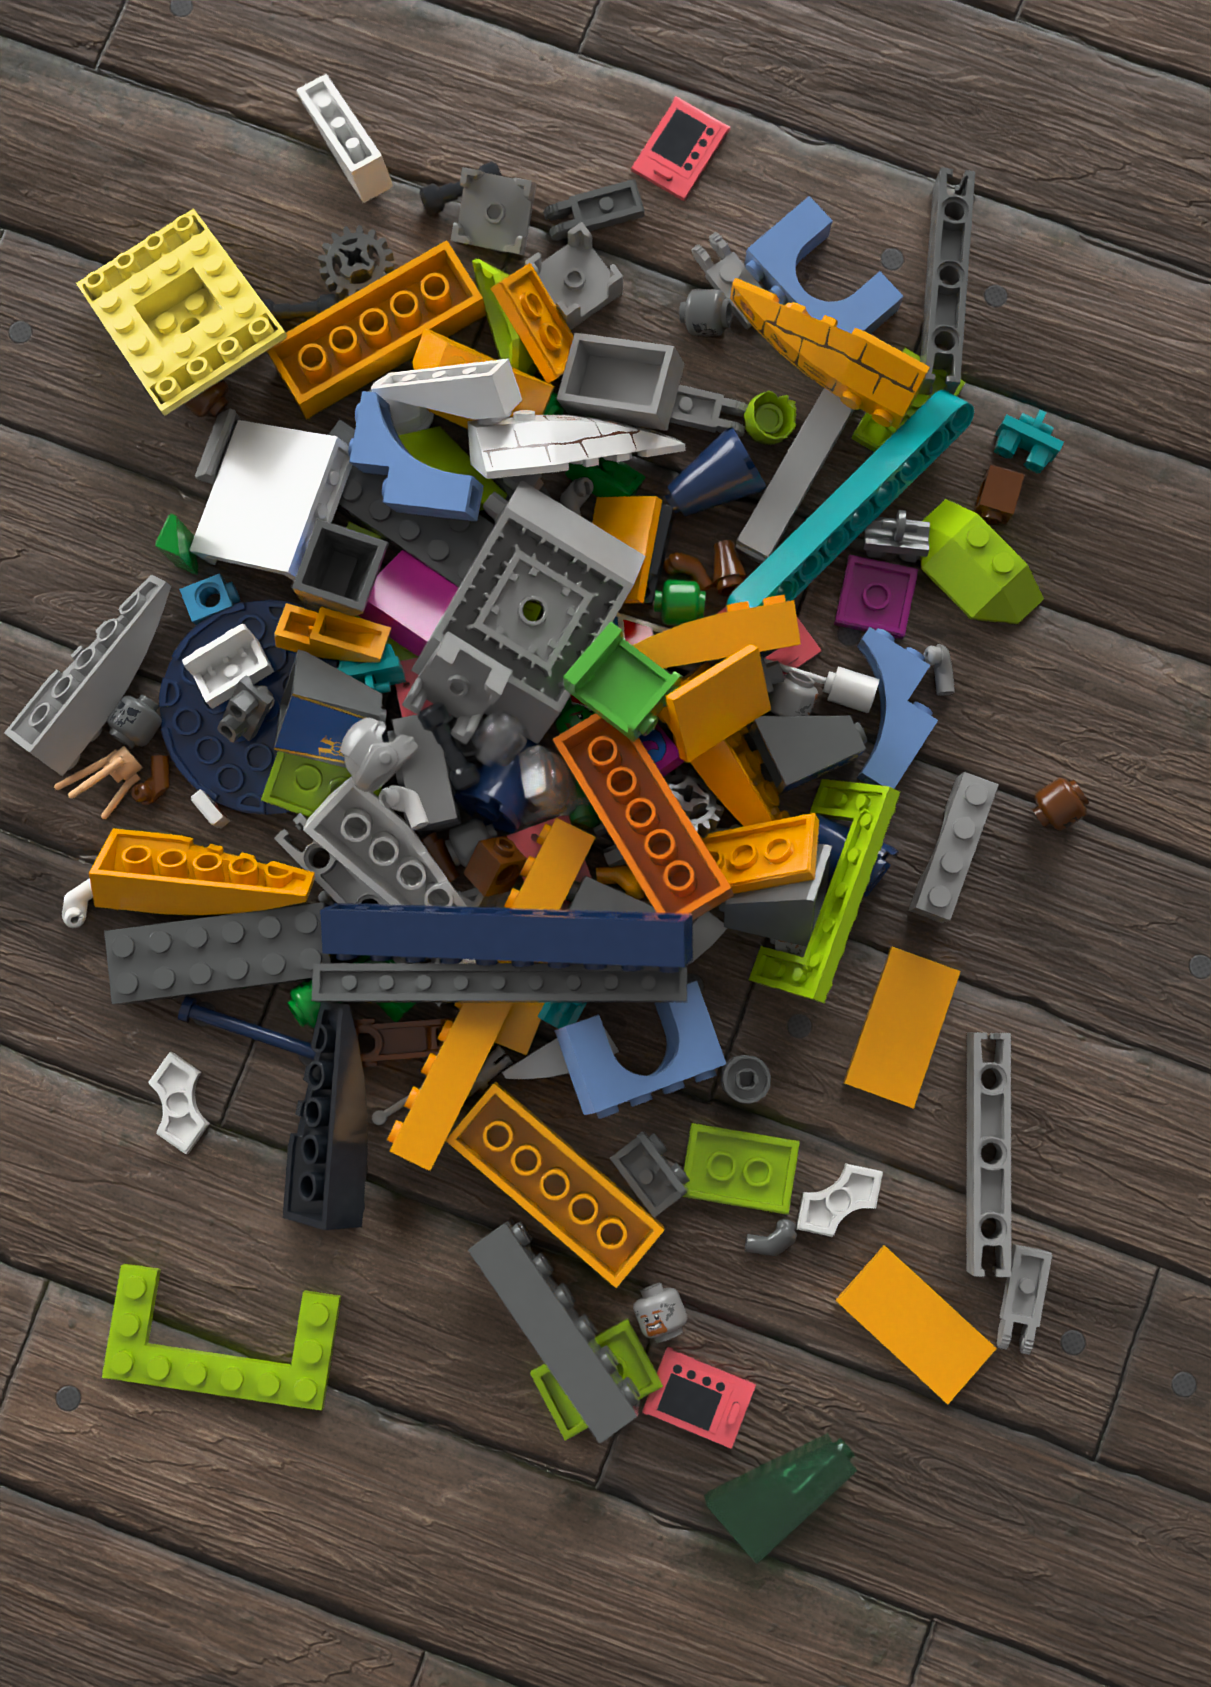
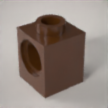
M990 465L983 475L973 512L977 513L987 524H1006L1014 514L1025 474Z
M506 835L479 840L464 871V875L484 897L510 892L527 858Z

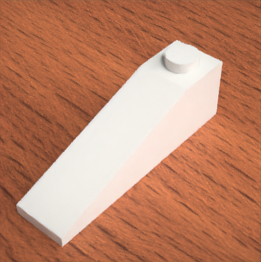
M327 74L298 88L296 91L362 202L365 203L394 187L382 155Z
M509 359L388 373L371 388V391L376 392L381 398L474 420L490 418L493 422L510 417L511 411L522 401Z

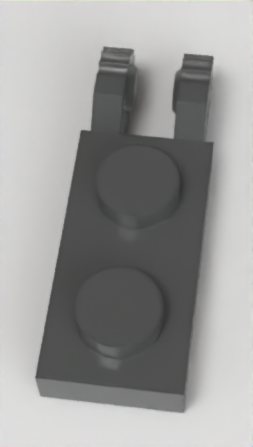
M634 179L570 196L568 200L549 205L543 211L545 219L548 221L566 218L571 213L574 220L563 222L550 229L549 233L554 241L567 239L568 231L580 222H583L589 232L645 217V210Z

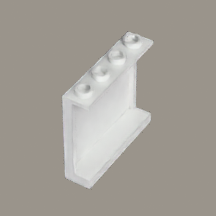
M238 420L189 551L213 565L219 560L283 574L295 581L317 519L329 523L333 520L352 468V464L349 462V446L336 436Z

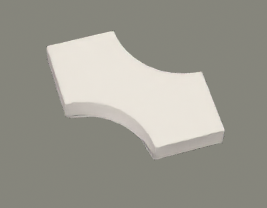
M169 1052L148 1082L158 1093L163 1108L162 1121L156 1134L183 1153L189 1154L210 1124L201 1115L195 1100L196 1084L202 1072L175 1053Z
M845 1163L842 1174L833 1185L818 1192H802L796 1229L833 1237L838 1224L846 1215L861 1208H876L883 1172Z

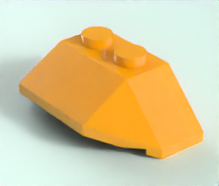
M424 328L412 364L414 370L493 361L496 359ZM512 367L522 401L511 411L510 417H513V412L520 410L535 411V415H544L555 386ZM427 408V411L467 429V421H477Z

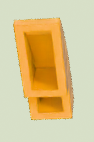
M286 603L274 635L276 647L297 652L299 649L315 657L340 661L380 662L391 633V627L324 607H320L318 613Z

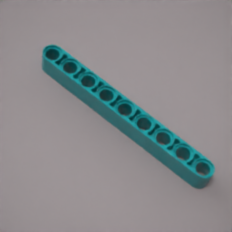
M939 390L933 394L732 592L726 605L748 601L749 608L764 606L763 598L785 595L786 602L794 600L968 428L974 417V407L972 404L947 390Z

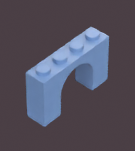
M808 196L747 248L745 268L757 282L761 281L769 292L777 295L780 304L786 305L787 303L795 302L805 306L807 312L813 318L822 320L824 315H827L838 321L837 328L852 333L854 328H858L871 334L898 311L904 296L880 271L854 294L840 301L827 302L818 300L801 287L795 268L808 253L829 236L833 222L818 204Z
M697 981L687 984V1003H655L665 1031L667 1047L661 1065L649 1076L631 1073L619 1064L613 1055L599 1015L555 1030L584 1115L596 1113L598 1119L615 1114L619 1112L618 1104L630 1101L632 1107L652 1100L650 1092L661 1088L664 1094L674 1092L685 1087L683 1080L693 1076L696 1082L709 1079L717 1075L715 1068L726 1065Z

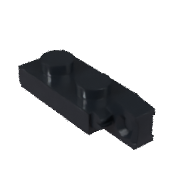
M661 505L644 603L638 604L653 606L655 590H657V586L660 583L663 562L665 561L674 523L673 508L668 505Z

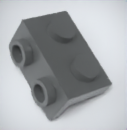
M642 1131L634 1140L611 1156L610 1160L652 1217L655 1218L690 1191L685 1185L690 1179L678 1163L671 1166L663 1154L668 1150L655 1133L649 1136L646 1131Z

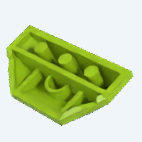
M480 259L472 260L475 280L484 300L486 317L499 360L509 359L511 367L534 376L538 369L490 289L510 275Z
M945 499L923 520V522H930L929 553L927 557L921 556V569L971 620L1018 624L1044 600L1028 564L977 513Z

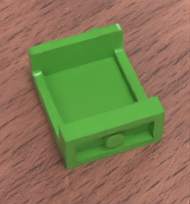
M612 622L606 626L563 676L566 691L633 742L641 734L647 736L653 730L659 720L656 716L665 706L667 707L665 696L681 687L680 674L676 671L672 675L624 640L623 630Z

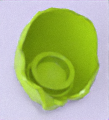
M769 390L759 393L749 402L743 416L748 435L760 444L772 445L782 442L796 427V401L789 400L787 395L777 397L776 393Z

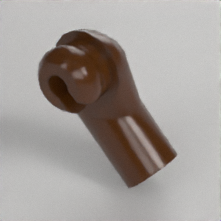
M674 552L663 562V569L669 576H677L679 572L688 575L691 581L699 584L700 591H706L713 586L707 571L696 557L681 552Z
M151 756V777L144 783L136 784L132 789V797L136 802H140L143 805L152 804L168 790L170 786L168 756Z

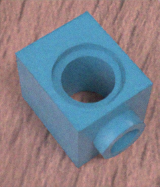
M220 573L179 589L191 621L195 625H198L207 617L233 607L232 605L240 602V597L234 583H227ZM220 594L221 598L216 606L206 607V600L210 595Z

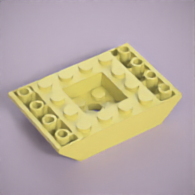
M194 209L179 216L169 225L149 235L136 246L121 253L115 259L98 270L91 272L84 279L76 283L164 416L170 414L288 337Z

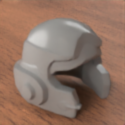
M364 718L355 723L347 731L340 748V752L344 755L346 768L352 775L355 787L364 792H374L379 789L419 749L418 745L413 741V736L408 737L402 734L392 742L384 743L382 734L386 729V725L384 722L373 718Z

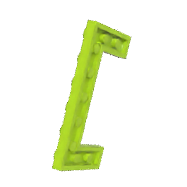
M827 779L821 780L810 812L818 813L830 819L850 821L852 825L804 957L761 946L749 977L750 981L821 1003L825 1002L827 994L832 987V980L840 958L845 951V944L853 922L857 917L863 894L869 884L877 855L882 848L890 819L895 812L900 794L899 791L889 786Z
M131 1264L121 1265L102 1378L322 1411L325 1403L339 1315L340 1295L306 1290L303 1292L292 1363L285 1364L148 1343L161 1269Z

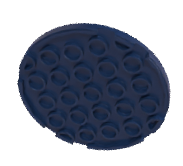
M285 601L242 602L201 621L184 637L174 651L165 677L162 678L160 688L161 732L166 748L178 770L198 791L200 789L205 791L213 801L246 813L269 815L292 812L261 801L278 753L277 750H274L279 706L297 652L278 648L275 644L274 634L286 603L302 607ZM245 624L258 639L274 670L273 673L253 685L267 687L273 694L274 705L271 711L266 714L257 735L252 740L248 741L245 737L241 736L235 742H230L218 731L217 727L223 719L222 717L231 698L212 709L205 702L194 676L185 668L182 660L197 649L221 637L227 631ZM317 657L336 669L339 668V660Z

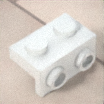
M245 624L227 631L221 637L197 649L182 660L185 668L194 676L205 702L212 709L232 697L239 680L245 675L251 678L252 683L255 684L274 672L258 639Z

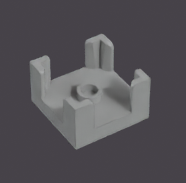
M462 167L460 186L464 187L459 220L458 223H453L451 241L525 255L537 184L531 180L513 179Z
M580 222L568 231V244L542 262L541 254L538 252L525 261V265L528 263L532 264L570 330L623 294V275L614 264L610 265V270L592 248V235L583 222Z
M448 631L414 681L402 706L419 714L426 699L433 704L437 702L444 703L449 714L458 718L451 731V735L467 744L489 705L494 706L501 696L512 671Z

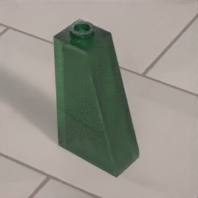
M827 1433L710 1490L704 1495L705 1503L748 1555L758 1564L858 1471L851 1460L856 1455L842 1438L835 1442Z

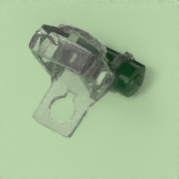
M541 745L527 748L519 753L525 797L528 799V802L531 801L539 808L538 811L530 813L527 809V802L521 822L523 825H528L550 816H569L572 824L582 829L594 828L601 823L599 816L564 758L552 753Z

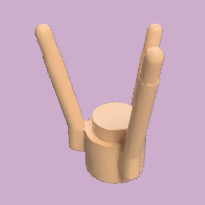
M125 746L118 751L115 749L103 759L56 783L54 788L60 790L101 768L103 769L69 792V798H75L109 774L117 783L124 779V784L101 815L103 819H107L129 789L141 779L137 772L143 767Z

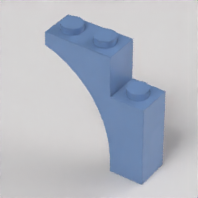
M362 391L361 401L355 409L356 428L354 438L349 443V462L363 473L388 475L382 485L383 503L399 513L477 521L484 486L472 475L444 472L415 459L405 448L395 430L389 403L376 392Z
M869 627L857 647L871 666L875 678L879 679L878 689L881 717L875 745L857 778L865 784L889 786L895 789L938 721L931 716L933 712L928 707L919 702L912 704L908 701L930 665L924 661L925 657L917 650L910 647L904 649L894 642L895 638L887 631L880 628L874 630Z

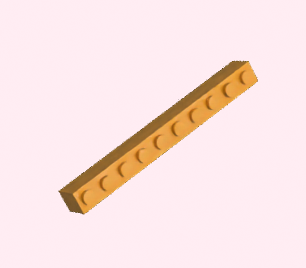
M557 817L552 826L545 823L536 841L542 847L536 858L529 855L520 873L526 879L520 891L515 888L512 889L504 908L560 910L596 837ZM498 960V963H511V961ZM513 1003L454 1004L455 1007L460 1008V1011L454 1022L446 1020L437 1038L444 1043L438 1055L430 1052L420 1072L426 1075V1078L420 1089L413 1086L404 1104V1107L410 1110L403 1123L396 1120L387 1138V1141L393 1143L390 1152L431 1171Z

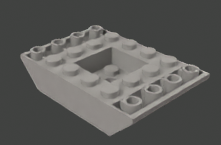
M521 480L411 671L418 675L449 631L512 671L501 696L494 706L489 705L484 713L538 744L558 717L571 695L565 690L563 676L606 626L613 622L631 591L646 556ZM529 600L537 601L543 608V615L536 622L527 620L523 615V606Z

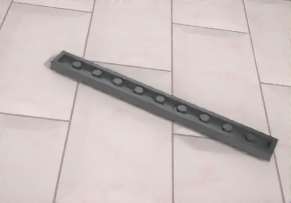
M476 963L313 964L312 1001L315 1003H687V966L682 968L680 972L664 973L660 972L659 967L644 966V969L640 971H624L621 969V965H607L605 969L589 970L584 968V964L570 963V966L566 968H550L548 963H534V965L527 967H515L511 963H497L495 965H477Z

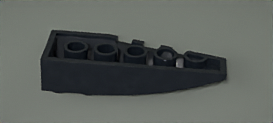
M320 1003L311 1043L315 1056L310 1065L306 1066L303 1078L308 1083L305 1100H298L295 1114L300 1117L297 1133L290 1134L288 1143L283 1218L323 1230L362 1227L363 1212L365 1210V1182L368 1172V1116L359 1043L349 1004Z

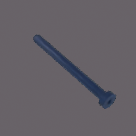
M186 996L182 1002L178 1020L188 1023L192 1018L314 1060L315 1052L311 1048V1043L196 1005V998Z

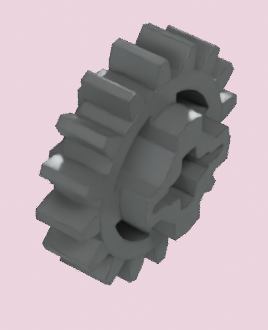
M358 225L356 233H351L347 226L344 227V235L341 237L333 232L331 236L334 243L332 245L323 243L322 247L326 255L318 256L320 266L323 267L319 270L321 278L326 280L325 284L329 292L336 290L339 300H343L346 295L351 296L395 270L392 263L394 260L392 249H387L388 244L385 237L377 240L378 237L374 229H371L367 235L364 234L362 225ZM374 252L379 257V266H377L375 264V261L373 260ZM335 263L339 266L340 277L335 273Z
M677 767L673 775L668 773L663 778L697 833L705 838L710 830L714 831L716 829L724 807L721 806L722 802L710 790L701 776L699 778L694 776V769H689L687 774H682L680 768Z

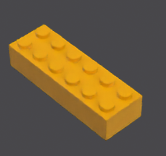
M446 240L286 332L288 337L266 352L305 418L308 419L413 358L424 328L449 337L485 316L484 300Z
M497 1082L493 1083L445 1140L615 1288L619 1286L665 1230L664 1226L657 1219L653 1218L650 1213Z

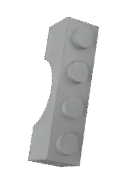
M963 772L955 779L944 810V821L937 844L925 871L919 879L908 911L940 923L951 920L999 784Z

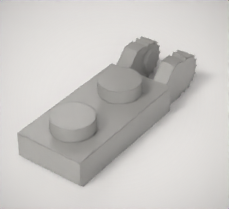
M717 232L708 237L711 247L721 258V261L715 265L709 254L700 244L692 248L691 251L694 259L706 273V279L714 289L721 290L725 294L726 299H730L732 283L735 278L762 288L734 251L731 253L728 244ZM731 300L732 312L745 329H748L752 324Z
M679 385L669 422L714 433L716 431L722 433L724 430L733 427L738 437L744 435L745 426L737 422L720 419V411L742 417L748 404L724 398L722 394Z
M1013 1244L1011 1251V1277L1006 1279L1000 1312L1001 1321L997 1335L998 1348L1005 1350L1008 1348L1011 1342L1013 1323L1017 1322L1024 1324L1019 1339L1020 1353H1031L1036 1327L1040 1326L1052 1259L1051 1252Z

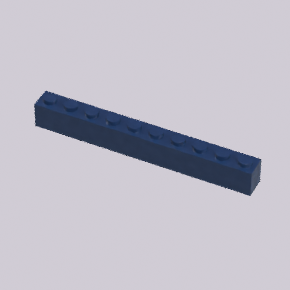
M334 903L320 910L322 954H336V959L351 960L358 958V955H370L372 961H388L393 959V956L405 957V961L411 963L424 962L428 958H440V963L457 964L463 962V959H475L477 965H495L498 963V960L511 961V965L515 967L532 966L534 962H548V967L566 968L570 966V963L584 964V968L589 970L605 969L607 965H621V969L624 971H640L644 969V966L659 967L660 972L664 973L680 972L682 968H685L693 960L692 914Z

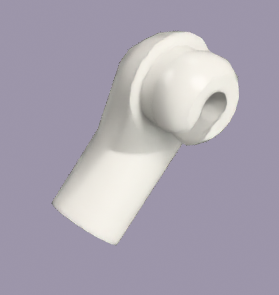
M392 785L381 790L379 794L380 804L384 808L405 812L412 830L423 828L429 824L420 797L415 791L398 785Z
M90 878L69 891L64 897L62 919L70 928L80 927L86 919L88 900L93 898Z

